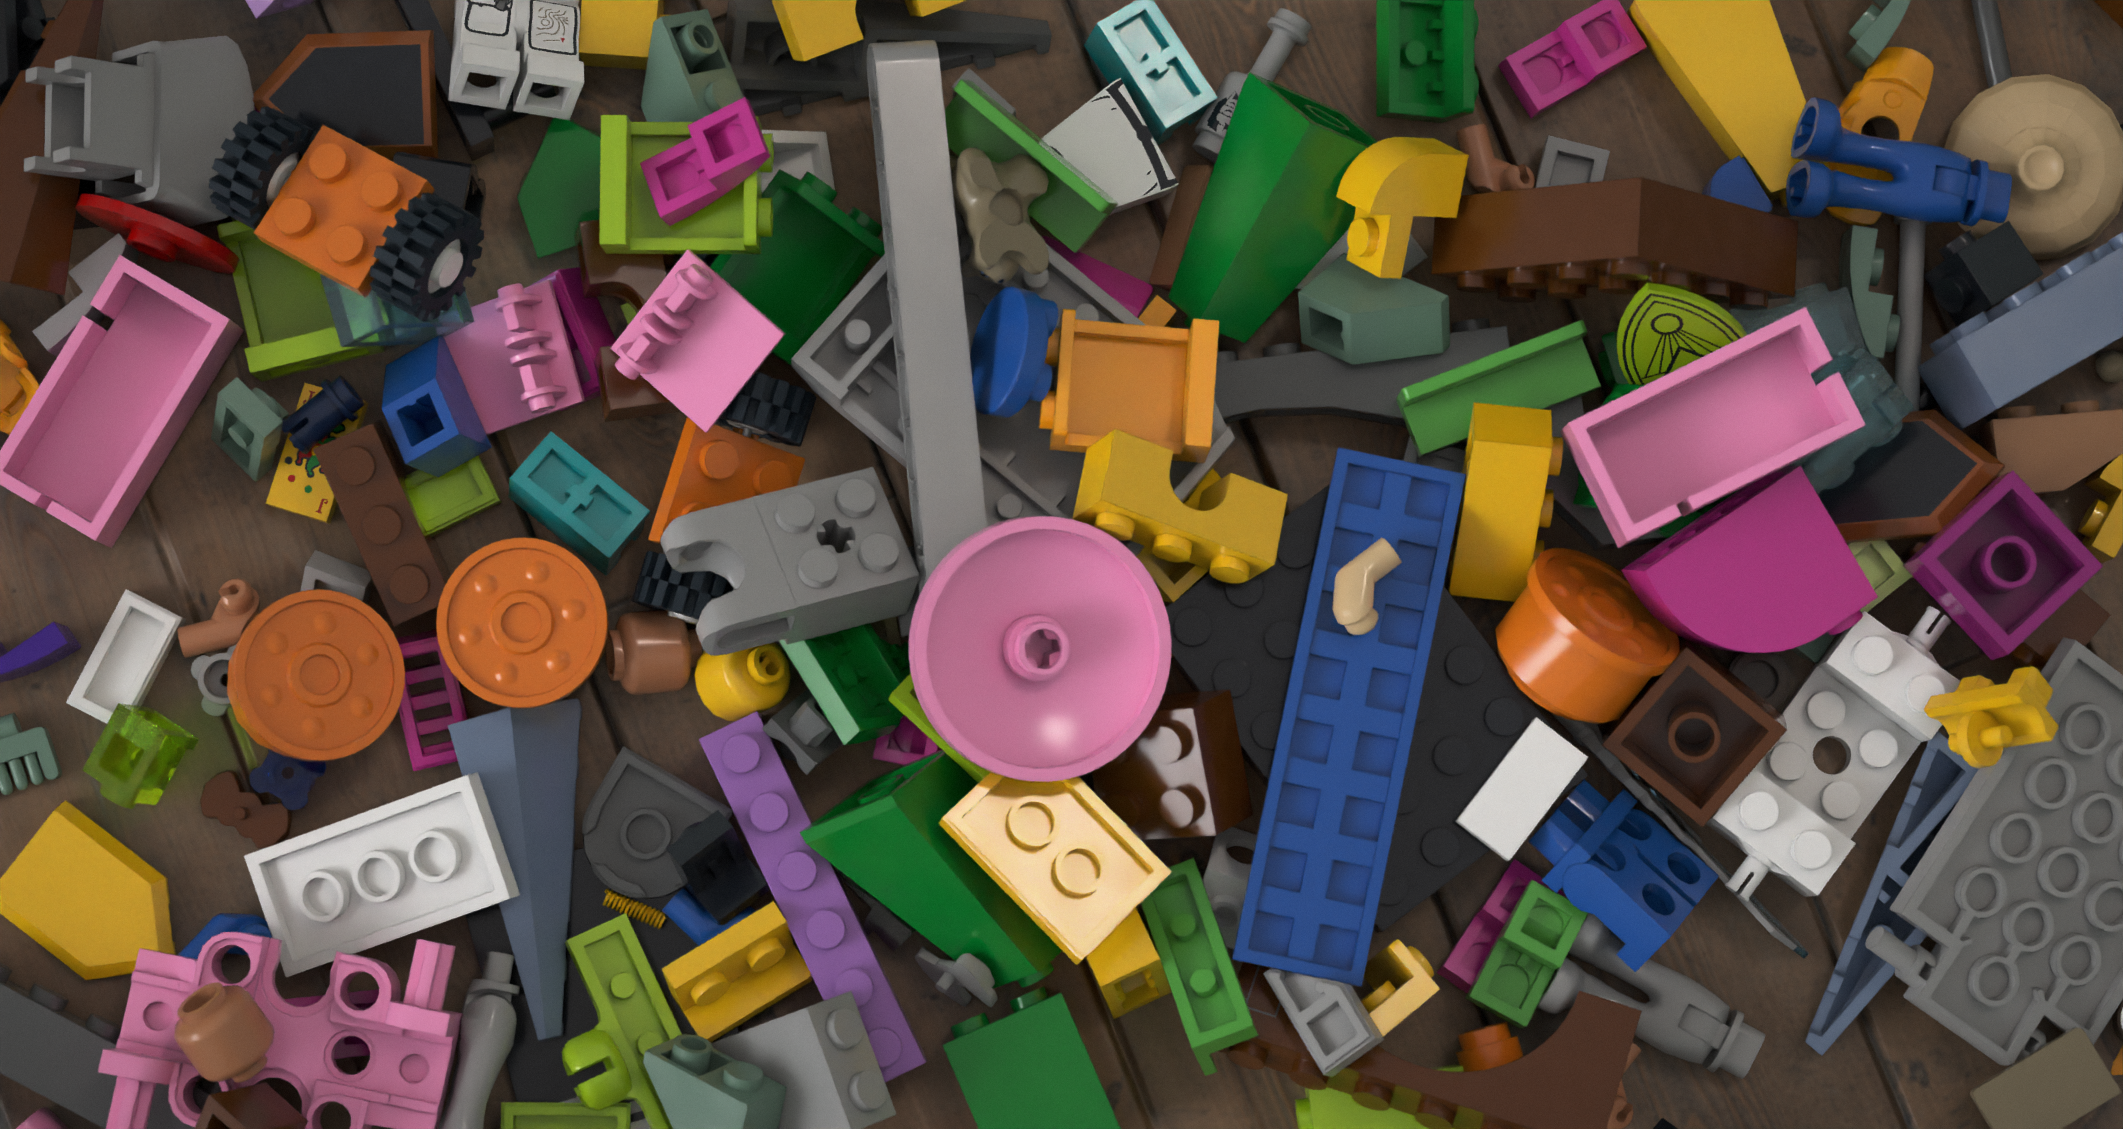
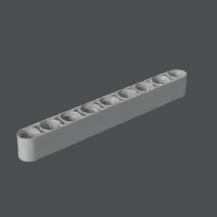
M935 40L870 43L867 48V79L916 568L920 575L918 579L919 595L931 573L941 560L967 537L987 527L941 69Z

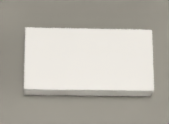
M126 589L66 703L127 733L178 637L177 628L183 627L187 619Z
M1536 717L1455 822L1503 859L1510 861L1588 759V756Z

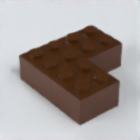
M1644 177L1461 195L1457 218L1435 217L1431 274L1457 280V290L1463 292L1491 293L1498 290V300L1513 303L1535 302L1536 292L1548 291V296L1555 298H1585L1587 288L1599 287V292L1606 294L1630 295L1636 294L1647 282L1687 290L1714 303L1729 302V307L1733 309L1765 310L1768 309L1769 299L1795 297L1798 221Z

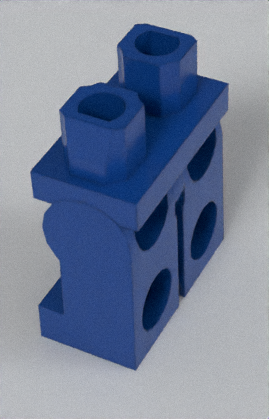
M1583 779L1528 842L1554 865L1542 881L1555 893L1563 887L1564 893L1572 905L1583 912L1594 914L1625 944L1616 955L1636 972L1673 935L1719 875L1651 816L1641 810L1633 809L1638 801L1626 790L1622 789L1609 802Z

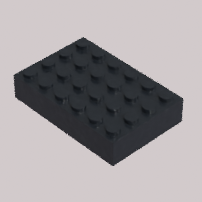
M1329 485L1283 519L1274 566L1247 582L1238 584L1219 581L1209 574L1182 594L1174 603L1172 602L1166 607L1172 641L1171 662L1194 692L1231 690L1242 755L1266 787L1271 771ZM1444 586L1374 923V930L1376 932L1386 930L1491 850L1455 821L1534 718L1537 717L1553 730L1531 699L1519 689L1508 674L1505 665ZM1582 766L1558 798L1588 776Z

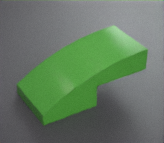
M1531 880L1490 949L1465 999L1520 1029L1526 1028L1555 970L1561 968L1588 913L1579 910L1567 898Z

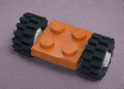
M261 107L260 113L253 110L247 114V125L239 121L233 128L236 135L232 141L227 138L224 140L220 148L226 152L223 158H215L212 167L213 170L218 172V175L210 178L209 188L214 191L210 195L211 202L217 205L215 208L254 229V234L265 244L364 298L373 290L380 299L421 321H427L428 318L431 320L438 318L440 310L447 312L453 306L452 297L454 295L460 297L466 288L463 285L465 278H472L476 271V268L472 266V262L481 257L483 248L477 244L484 239V231L480 229L482 223L473 214L433 194L435 189L428 180L325 125L317 133L314 129L269 107Z
M758 372L754 373L715 423L730 427L729 429H732V431L713 425L709 432L705 433L687 417L648 540L661 544V536L671 521L690 512L797 486L805 458L760 442L758 439L762 437L771 442L779 444L781 442L789 446L795 445L800 447L817 397L799 386L789 385V382L769 377V375ZM647 551L631 601L652 610H668V616L697 625L701 612L709 601L735 589L726 578L712 571L680 573L671 567L665 554Z

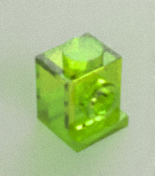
M118 703L82 771L102 783L99 792L120 806L134 809L136 803L157 805L186 750H194L199 739L153 708Z

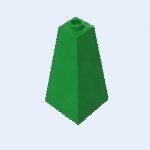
M1250 72L1242 86L1168 296L1187 315L1184 324L1190 328L1193 318L1219 321L1218 338L1220 334L1245 343L1349 229L1351 222L1354 220L1356 207L1336 197L1344 173L1353 160L1366 148L1378 142V140L1344 112Z
M942 749L869 779L800 832L808 846L956 961L962 954H971L986 964L995 981L992 989L1016 980L1021 988L1027 987L1045 978L1054 970L1051 961L1062 950L938 824L978 784Z

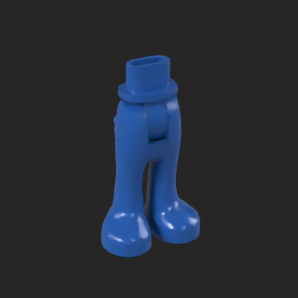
M1813 97L1805 104L1796 126L1791 147V157L1801 161L1791 168L1786 181V201L1790 215L1814 218L1820 215L1827 207H1845L1878 211L1929 223L1959 222L1971 227L1976 225L1980 219L1996 223H2003L2009 210L2012 187L2011 174L1989 170L1988 163L1984 160L1976 159L1971 162V158L1939 146L1867 136L1847 130L1842 127L1838 106L1827 99ZM1818 162H1831L1882 170L1891 174L1893 180L1880 181L1861 178L1837 170H1830Z

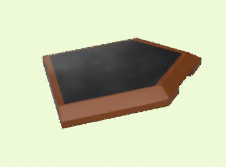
M433 30L307 34L253 94L254 107L259 112L261 107L274 108L314 129L317 133L325 125L389 160H393L396 152L438 158Z
M1936 410L1862 416L1866 424L1864 427L1807 456L1809 481L1846 543L1935 536L1985 486H1989L2005 468L2003 463Z

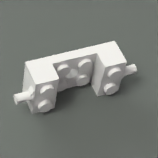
M1928 606L1926 612L1908 636L1891 631L1870 614L1862 611L1863 617L1861 620L1847 630L1837 634L1818 664H1815L1780 713L1785 717L1787 731L1706 823L1748 855L1729 882L1725 884V887L1731 892H1737L1750 874L1747 881L1736 894L1739 898L1748 902L1749 897L1768 871L1804 897L1818 896L1856 844L1850 839L1921 742L1931 740L1942 726L1938 720L1929 718L1924 708L1930 696L1955 692L1961 681L1940 667L1933 654L1929 652L1946 627L1951 624V620L1945 615L1937 618L1940 614L1939 610ZM1937 618V620L1935 621V623L1932 625V627L1930 628V630L1927 632V630L1929 629V627L1931 626V624H1932V623L1934 622V620ZM1822 738L1836 739L1845 748L1846 763L1842 770L1836 774H1826L1819 770L1814 763L1813 750L1817 742Z

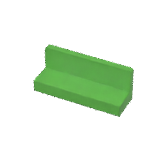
M961 79L953 89L958 94L945 108L948 147L958 156L966 148L977 147L984 151L990 161L996 163L1008 161L1019 153L1028 155L1039 162L1047 174L1049 183L1046 193L1035 198L1030 204L1028 214L1074 253H1079L1119 203L974 82Z
M1577 321L1401 389L1396 401L1418 457L1421 458L1466 441L1468 439L1474 402L1546 410L1598 390L1601 384L1582 339L1588 332L1584 321Z
M1194 858L1168 867L1172 873L1141 902L1191 1048L1205 1076L1218 1072L1212 1056L1213 1052L1256 1037L1258 1033L1199 868Z

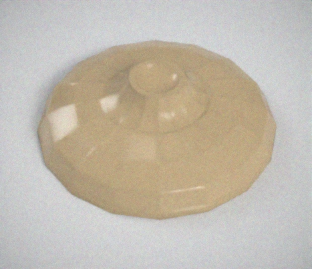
M2049 74L2010 77L1978 93L1953 121L1944 146L1945 149L1963 154L1971 158V162L1976 159L1984 160L1988 163L1989 170L2008 173L2012 176L2009 210L2003 223L1980 219L1976 225L1971 227L1958 222L1964 231L1972 230L1977 239L2009 221L2034 260L2058 259L2094 242L2119 213L2123 201V131L2112 109L2084 85Z

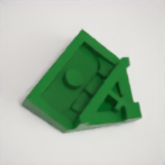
M552 117L531 165L521 180V187L517 193V200L538 258L576 246L574 236L579 222L600 219L601 135L575 123L571 118L570 120Z
M870 623L786 645L785 640L779 641L844 746L889 735L900 725V718L904 714L888 698L910 674L909 643L905 641L900 647L898 644H889L876 634Z

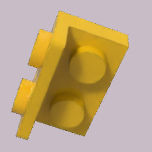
M774 901L662 968L671 995L697 1036L703 1037L709 1042L718 1039L812 980V975L804 959L793 943L787 921Z
M1396 939L1369 959L1364 972V978L1375 991L1365 996L1361 1002L1382 1037L1440 990L1432 980L1434 971L1424 955L1413 946L1405 947L1399 939Z

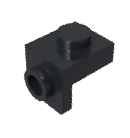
M719 810L715 811L704 821L696 822L687 827L680 834L677 841L667 848V852L684 886L719 925L728 923L769 891V885L765 877L747 858L733 826Z

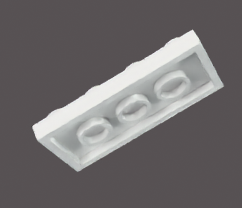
M478 772L244 856L272 938L282 940L280 962L286 977L332 962L337 952L354 954L520 895Z

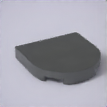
M623 746L586 810L582 824L584 851L596 876L611 889L635 898L653 899L664 897L685 887L667 852V848L677 841L680 834L687 827L696 822L704 821L715 811L719 810L729 822L734 812L724 804Z

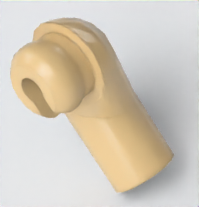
M1383 537L1342 567L1335 577L1332 610L1337 622L1344 625L1346 630L1353 635L1367 634L1376 626L1378 613L1373 609L1374 583L1402 563L1397 553Z

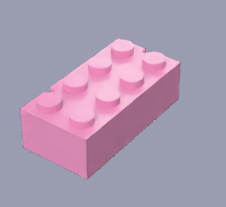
M119 255L90 303L91 306L114 320L109 330H105L85 316L81 317L0 450L1 486L46 510L47 513L91 539L110 548L115 544L244 331L229 318Z
M1806 307L1569 422L1560 431L1618 548L1673 522L1681 514L1684 517L1853 434L1866 425L1839 372L1827 377L1818 385L1815 384L1811 374L1822 369L1833 359Z

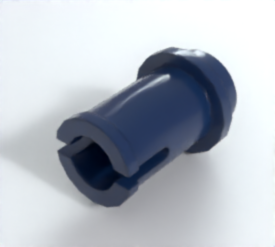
M341 375L332 382L324 379L321 382L323 389L287 419L282 420L283 432L285 434L289 432L292 434L289 437L290 441L304 454L310 452L314 445L345 420L349 419L354 422L359 418L357 411L365 404L356 390Z

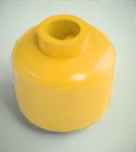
M776 642L718 656L709 655L704 650L697 660L694 674L697 692L704 705L715 716L726 721H737L756 711L760 714L776 706L788 692L791 678L788 660L782 648Z

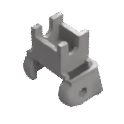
M228 36L165 42L153 40L112 53V62L69 56L56 60L55 69L36 66L26 70V83L46 85L44 157L32 156L24 159V172L95 181V194L137 206L186 227L229 217L216 209L217 205L211 202L210 195L214 191L209 188L210 178L218 175V172L213 170L212 167L215 158H223L226 152L220 148L226 138L231 141L236 135L233 128L239 121L247 125V114L254 110V95L247 63L239 45ZM135 174V184L113 181L114 179Z

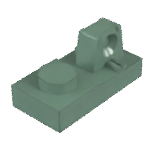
M236 377L218 393L211 440L257 482L272 469L277 450L276 446L279 444L282 431V420L286 419L289 413L263 390L256 387L250 390Z

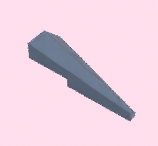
M579 699L556 701L552 704L536 708H505L448 725L462 777L476 772L479 774L520 892L519 896L499 902V906L537 1038L540 1042L562 1037L564 1028L562 1012L564 981H566L567 977L565 942L567 940L571 910L576 826L574 812L576 779L579 776L580 720H582V706Z
M1939 731L1931 740H1928L1806 1036L1805 1042L1821 1056L1895 973V967L1866 948V939L1871 931L1881 926L1909 946L1920 945L1927 937V935L1889 908L1979 769L1971 767L1964 761L1961 754L1958 755L1952 752L1948 745V739Z

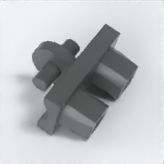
M809 688L774 715L762 728L769 737L779 740L781 745L780 751L783 757L798 763V767L806 775L844 745Z

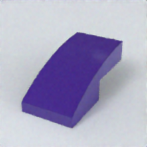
M52 622L9 652L0 641V683L42 670L82 647L69 627L57 622Z

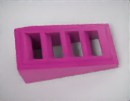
M437 630L396 638L403 659L438 652L440 660L438 663L405 669L404 692L398 710L413 771L457 762L452 740L422 747L420 738L421 735L447 730L448 725L469 719L461 683L453 675L443 658L438 643ZM444 677L446 688L411 695L409 685ZM450 703L452 713L417 721L415 710Z

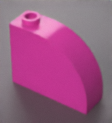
M1800 465L1786 466L1741 488L1621 570L1645 608L1666 628L1693 643L1727 651L1747 653L1779 652L1804 645L1826 632L1829 635L1838 634L1860 621L1863 617L1860 609L1878 597Z

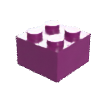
M2013 470L1996 478L1903 564L1906 570L1991 660L2009 655L2103 567L2093 554Z

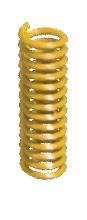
M609 888L604 891L606 896L602 905L606 906L609 899L607 908H610L613 901L611 910L616 906L615 911L617 912L621 906L620 914L625 908L624 914L626 913L627 915L630 908L628 917L633 913L632 918L634 919L637 915L636 920L638 921L642 915L641 922L646 917L645 924L649 922V926H651L654 922L653 927L655 928L658 924V930L666 919L664 912L660 913V910L656 911V908L652 909L651 906L648 907L643 902L639 904V901L635 902V899L631 900L626 895H618V892L614 893Z

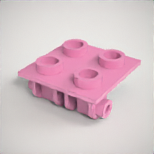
M687 249L610 349L619 356L615 367L620 373L631 380H636L640 374L707 433L784 337L785 333L690 249Z
M549 279L523 288L522 284L502 287L497 290L498 298L438 319L442 337L447 343L486 435L585 401L552 281Z

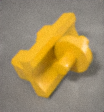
M2033 666L2014 669L2006 684L1995 685L1991 679L1981 675L1962 678L1955 692L1930 696L1924 708L1929 718L1938 720L1945 727L1949 734L1948 745L1950 750L1958 755L1961 754L1964 761L1975 768L1995 765L2001 758L2003 748L2052 741L2059 728L2058 724L2046 710L2053 695V689L2040 671Z

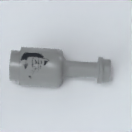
M1279 8L1276 15L1270 17L1267 22V26L1272 31V34L1252 69L1246 74L1232 71L1223 79L1215 93L1218 99L1205 110L1195 127L1198 137L1192 147L1208 161L1216 163L1242 86L1248 74L1251 72L1273 82L1293 46L1306 45L1308 41L1307 35L1312 26L1298 14L1284 8Z

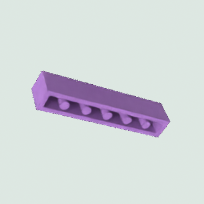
M756 711L700 738V744L781 913L787 921L792 936L823 1000L825 1001L852 991L884 1081L887 1082L926 1063L928 1060L835 866L808 846L800 834L813 821L773 738L769 737L762 729L766 724L762 715Z

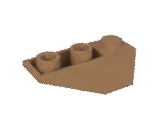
M2098 400L2061 404V414L2037 416L2036 406L2033 405L1998 409V419H1993L1979 427L1981 447L2005 465V468L1996 478L2013 470L2039 498H2049L2068 489L2123 453V409L2100 411Z

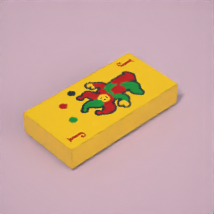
M304 383L296 410L323 388ZM363 400L365 405L357 411L359 417L354 422L349 419L345 420L314 445L307 454L302 453L290 441L289 437L292 434L289 432L266 504L330 524L337 501L313 449L360 429L369 403Z

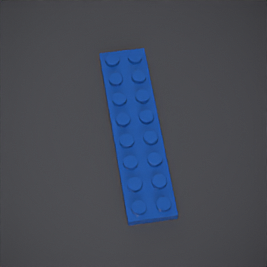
M1340 447L1336 451L1232 960L1362 987L1466 477L1464 473ZM1383 537L1397 553L1402 563L1374 583L1373 609L1378 613L1376 626L1367 634L1353 635L1346 630L1344 625L1337 622L1332 610L1335 577L1342 567Z

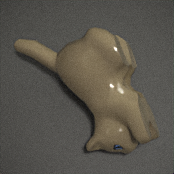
M977 147L966 148L960 153L959 157L949 155L954 206L962 218L970 237L972 248L962 266L961 274L967 278L978 276L985 281L1002 284L1012 279L1017 273L1019 265L1032 275H1038L1045 271L1048 267L1049 252L1044 239L1031 225L1028 215V207L1035 198L1046 193L1049 183L1047 174L1040 163L1030 156L1021 153L1008 161L996 163L990 161L984 151Z

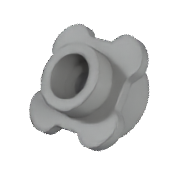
M236 645L229 647L227 653H219L211 657L201 655L194 660L191 666V674L197 679L198 687L204 696L201 702L202 708L209 715L222 716L229 707H232L227 695V686L222 684V677L228 674V662Z

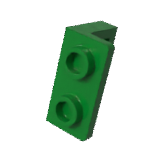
M1376 0V117L1444 123L1473 113L1479 89V80L1475 72L1474 39L1477 35L1479 19L1474 9V0Z

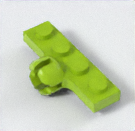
M625 913L565 942L596 1009L598 1024L592 1030L570 1039L565 1044L562 1050L563 1065L569 1077L599 1062H603L606 1072L574 1088L578 1098L587 1109L601 1111L622 1100H634L641 1107L650 1129H673L643 1060L646 1050L682 1035Z

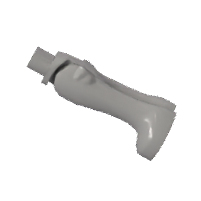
M1588 913L1568 955L1589 963L1635 986L1648 995L1649 1001L1643 1003L1616 991L1595 976L1586 973L1576 963L1565 958L1561 968L1555 970L1537 1008L1546 1013L1558 1014L1572 1008L1578 991H1582L1641 1010L1634 1036L1664 1053L1688 1062L1702 1064L1711 1073L1720 1067L1743 1079L1750 1070L1764 1042L1765 1034L1744 1023V1013L1739 1010L1729 1012L1730 1007L1717 995L1700 983L1675 970L1648 959L1634 972L1616 955L1624 944L1594 914Z
M487 952L482 979H473L465 995L461 1010L463 1016L458 1036V1057L439 1129H483L487 1101L501 1067L514 1044L517 1017L511 1004V996H518L520 987L509 984L514 962L513 955Z

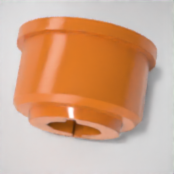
M525 537L504 539L491 543L466 558L447 581L439 600L436 618V630L441 653L458 681L472 693L488 702L519 709L536 708L559 701L569 696L591 678L605 652L609 627L608 610L604 594L588 567L575 555L559 545L541 539Z
M1551 548L1540 553L1528 570V585L1495 629L1499 655L1505 663L1508 674L1521 691L1536 704L1555 715L1569 720H1579L1594 724L1618 720L1652 676L1664 673L1677 658L1680 650L1678 635L1666 628L1645 608L1622 572L1591 555L1566 548Z
M317 589L296 592L264 608L249 623L228 662L227 695L237 722L257 744L282 756L306 761L340 759L352 755L373 743L383 734L394 719L399 709L405 686V667L402 652L387 622L374 609L361 600L332 590Z

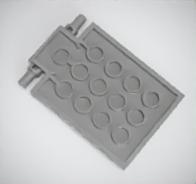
M2064 637L2041 671V674L2053 689V695L2046 707V710L2059 726L2053 740L2003 748L2001 758L1995 765L1978 769L1889 908L1937 942L1934 949L1930 953L1920 945L1909 946L1881 926L1871 931L1865 943L1867 949L1895 967V976L1909 985V988L1903 995L1906 1000L2002 1066H2009L2015 1060L2019 1061L2047 1044L2045 1034L2036 1028L2042 1018L2064 1033L2074 1027L2082 1028L2094 1045L2123 1000V675L2078 641Z

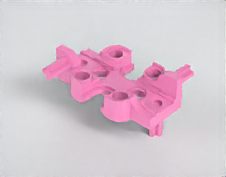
M223 932L213 936L203 945L197 959L139 948L135 970L132 972V983L120 1037L117 1040L116 1048L103 1049L98 1069L99 1073L117 1076L106 1129H146L156 1084L169 1085L168 1101L173 1113L181 1122L192 1127L196 1126L202 1110L195 1104L193 1088L196 1082L203 1076L198 1073L175 1041L174 1033L175 1025L179 1020L177 1011L180 1005L196 990L213 982H220L223 986L238 985L248 991L274 1028V1039L265 1054L268 1060L264 1068L252 1078L241 1083L234 1082L232 1078L218 1082L222 1092L257 1085L260 1081L268 1078H281L290 1082L299 1092L302 1100L301 1115L308 1120L305 1129H323L320 1123L321 1113L333 1101L343 1104L348 1109L351 1116L349 1129H371L373 1125L392 1129H439L461 1027V1018L463 1016L462 1013L442 1009L456 946L417 939L404 1001H400L401 984L397 974L388 964L373 958L337 952L330 971V985L326 994L317 1003L307 1007H297L287 1003L278 993L275 985V971L280 962L282 940L251 933ZM238 946L243 948L248 954L250 970L241 982L235 984L224 976L221 969V961L224 954L230 948ZM362 972L371 974L379 986L377 1001L366 1010L357 1008L351 1002L348 995L351 980ZM349 1036L361 1038L370 1050V1060L367 1067L357 1074L343 1072L337 1066L334 1059L338 1043Z

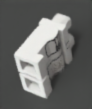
M455 0L448 101L505 110L513 91V111L570 120L584 85V62L579 61V0ZM469 72L496 76L497 83L488 88H480L468 82L467 78ZM534 82L558 86L559 94L552 98H543L536 96L530 90Z

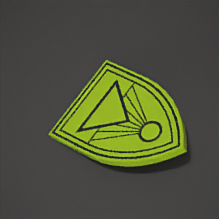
M1647 282L1628 304L1620 320L1617 331L1619 364L1629 384L1646 385L1747 336V333L1729 312L1716 303L1687 290Z

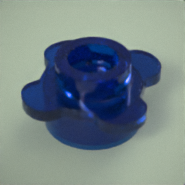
M268 749L269 754L262 766L253 769L250 773L252 788L258 793L269 792L277 796L288 810L302 809L308 803L307 793L314 786L316 778L322 777L325 774L326 761H306L285 757ZM285 767L293 768L294 775L292 778L286 779L282 776V770Z

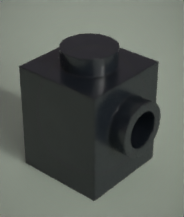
M2007 221L1979 239L1976 238L1972 230L1957 237L1938 250L1945 261L1923 276L1934 291L1940 305L1947 311L1955 325L1959 326L2013 295L2043 275V272L2011 223Z

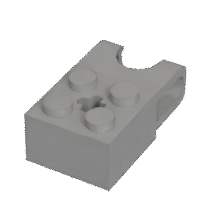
M874 467L690 512L672 520L660 539L665 556L673 569L680 573L712 571L726 578L735 589L709 601L701 612L696 633L702 648L712 656L730 654L780 640H785L786 645L907 614L920 576Z

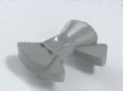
M924 946L915 955L918 965L936 983L935 988L960 1005L966 1007L972 1000V996L966 989L989 1007H992L998 1000L995 990L992 989L995 981L990 969L973 955L962 954L956 961L938 958Z

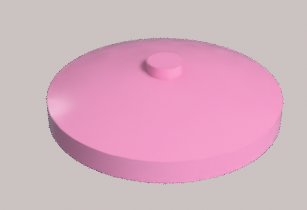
M1052 516L1013 518L990 525L967 537L954 547L931 573L921 591L911 621L909 634L910 673L916 695L929 722L946 743L965 759L993 773L1018 780L1033 782L1065 780L1084 775L1112 761L1124 752L1149 724L1160 704L1169 677L1172 645L1170 623L1162 596L1152 576L1142 562L1117 539L1096 527L1073 519Z

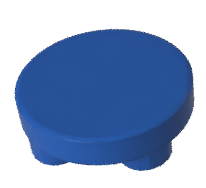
M1012 286L1000 290L992 298L979 321L970 351L975 409L978 412L1006 419L1019 412L1029 400L1036 402L1044 400L1052 381L1051 366L1044 362L1048 338L1053 334L1058 321V307L1054 301L1040 298L1035 292Z

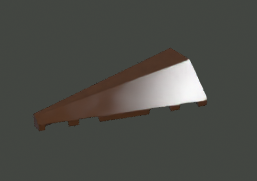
M67 0L57 19L48 21L40 36L45 40L29 69L36 66L55 69L56 60L69 56L96 59L104 0ZM21 70L0 106V282L65 295L80 179L24 172L25 158L32 156L44 157L46 85L26 83V70Z

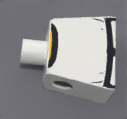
M1121 78L1109 84L1041 138L1119 203L1111 214L1161 198L1171 193L1179 185Z

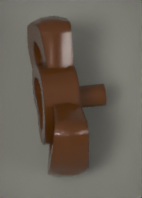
M225 770L217 773L204 784L200 799L201 811L204 817L218 819L224 826L235 827L241 836L251 838L259 850L281 843L289 836L293 816L292 809L287 802L265 803L258 793L245 792L234 770Z

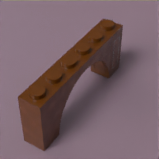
M1243 962L1238 974V980L1258 1036L1221 1049L1219 1052L1227 1054V1057L1233 1063L1244 1068L1260 1070L1265 1066L1289 1074L1293 1082L1308 1089L1324 1090L1328 1087L1350 1094L1356 1103L1372 1110L1385 1111L1392 1108L1414 1115L1418 1123L1429 1129H1606L1642 1011L1578 991L1570 1012L1559 1028L1535 1050L1505 1065L1471 1072L1435 1070L1400 1059L1376 1045L1331 1077L1323 1075L1263 973L1268 971L1270 967Z

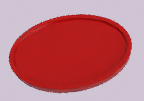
M81 194L75 206L76 211L83 217L115 235L120 233L127 239L126 242L129 246L152 258L165 262L178 260L199 268L226 274L234 273L240 259L234 252L215 240L180 223L137 206L94 194Z

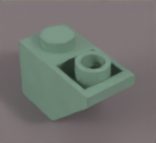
M708 9L662 16L653 22L641 108L647 122H695L744 98Z
M1346 253L1338 257L1298 292L1301 343L1352 365L1443 353L1450 347L1449 295L1405 277L1401 279L1379 278L1346 260Z
M686 1033L645 1051L643 1063L673 1129H778L787 1087L765 1076L758 1066L748 1062L737 1061L714 1049L711 1042L707 1039Z

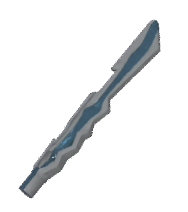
M1552 713L1569 731L1574 740L1592 752L1605 769L1622 782L1647 809L1652 810L1680 841L1693 849L1719 875L1724 884L1729 882L1733 875L1702 844L1699 835L1660 796L1653 786L1602 745V732L1599 730L1598 724L1569 720ZM1744 884L1740 886L1737 892H1732L1771 935L1805 959L1809 955L1806 948L1753 893L1749 897L1748 902L1736 895Z

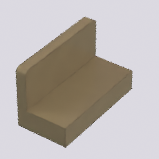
M2074 1027L1973 1088L1970 1095L1990 1129H2063L2122 1092L2082 1028Z

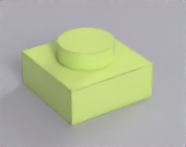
M1885 540L1848 544L1853 556L1878 596L1875 600L1861 608V612L1870 611L1912 577L1903 566L1904 563Z

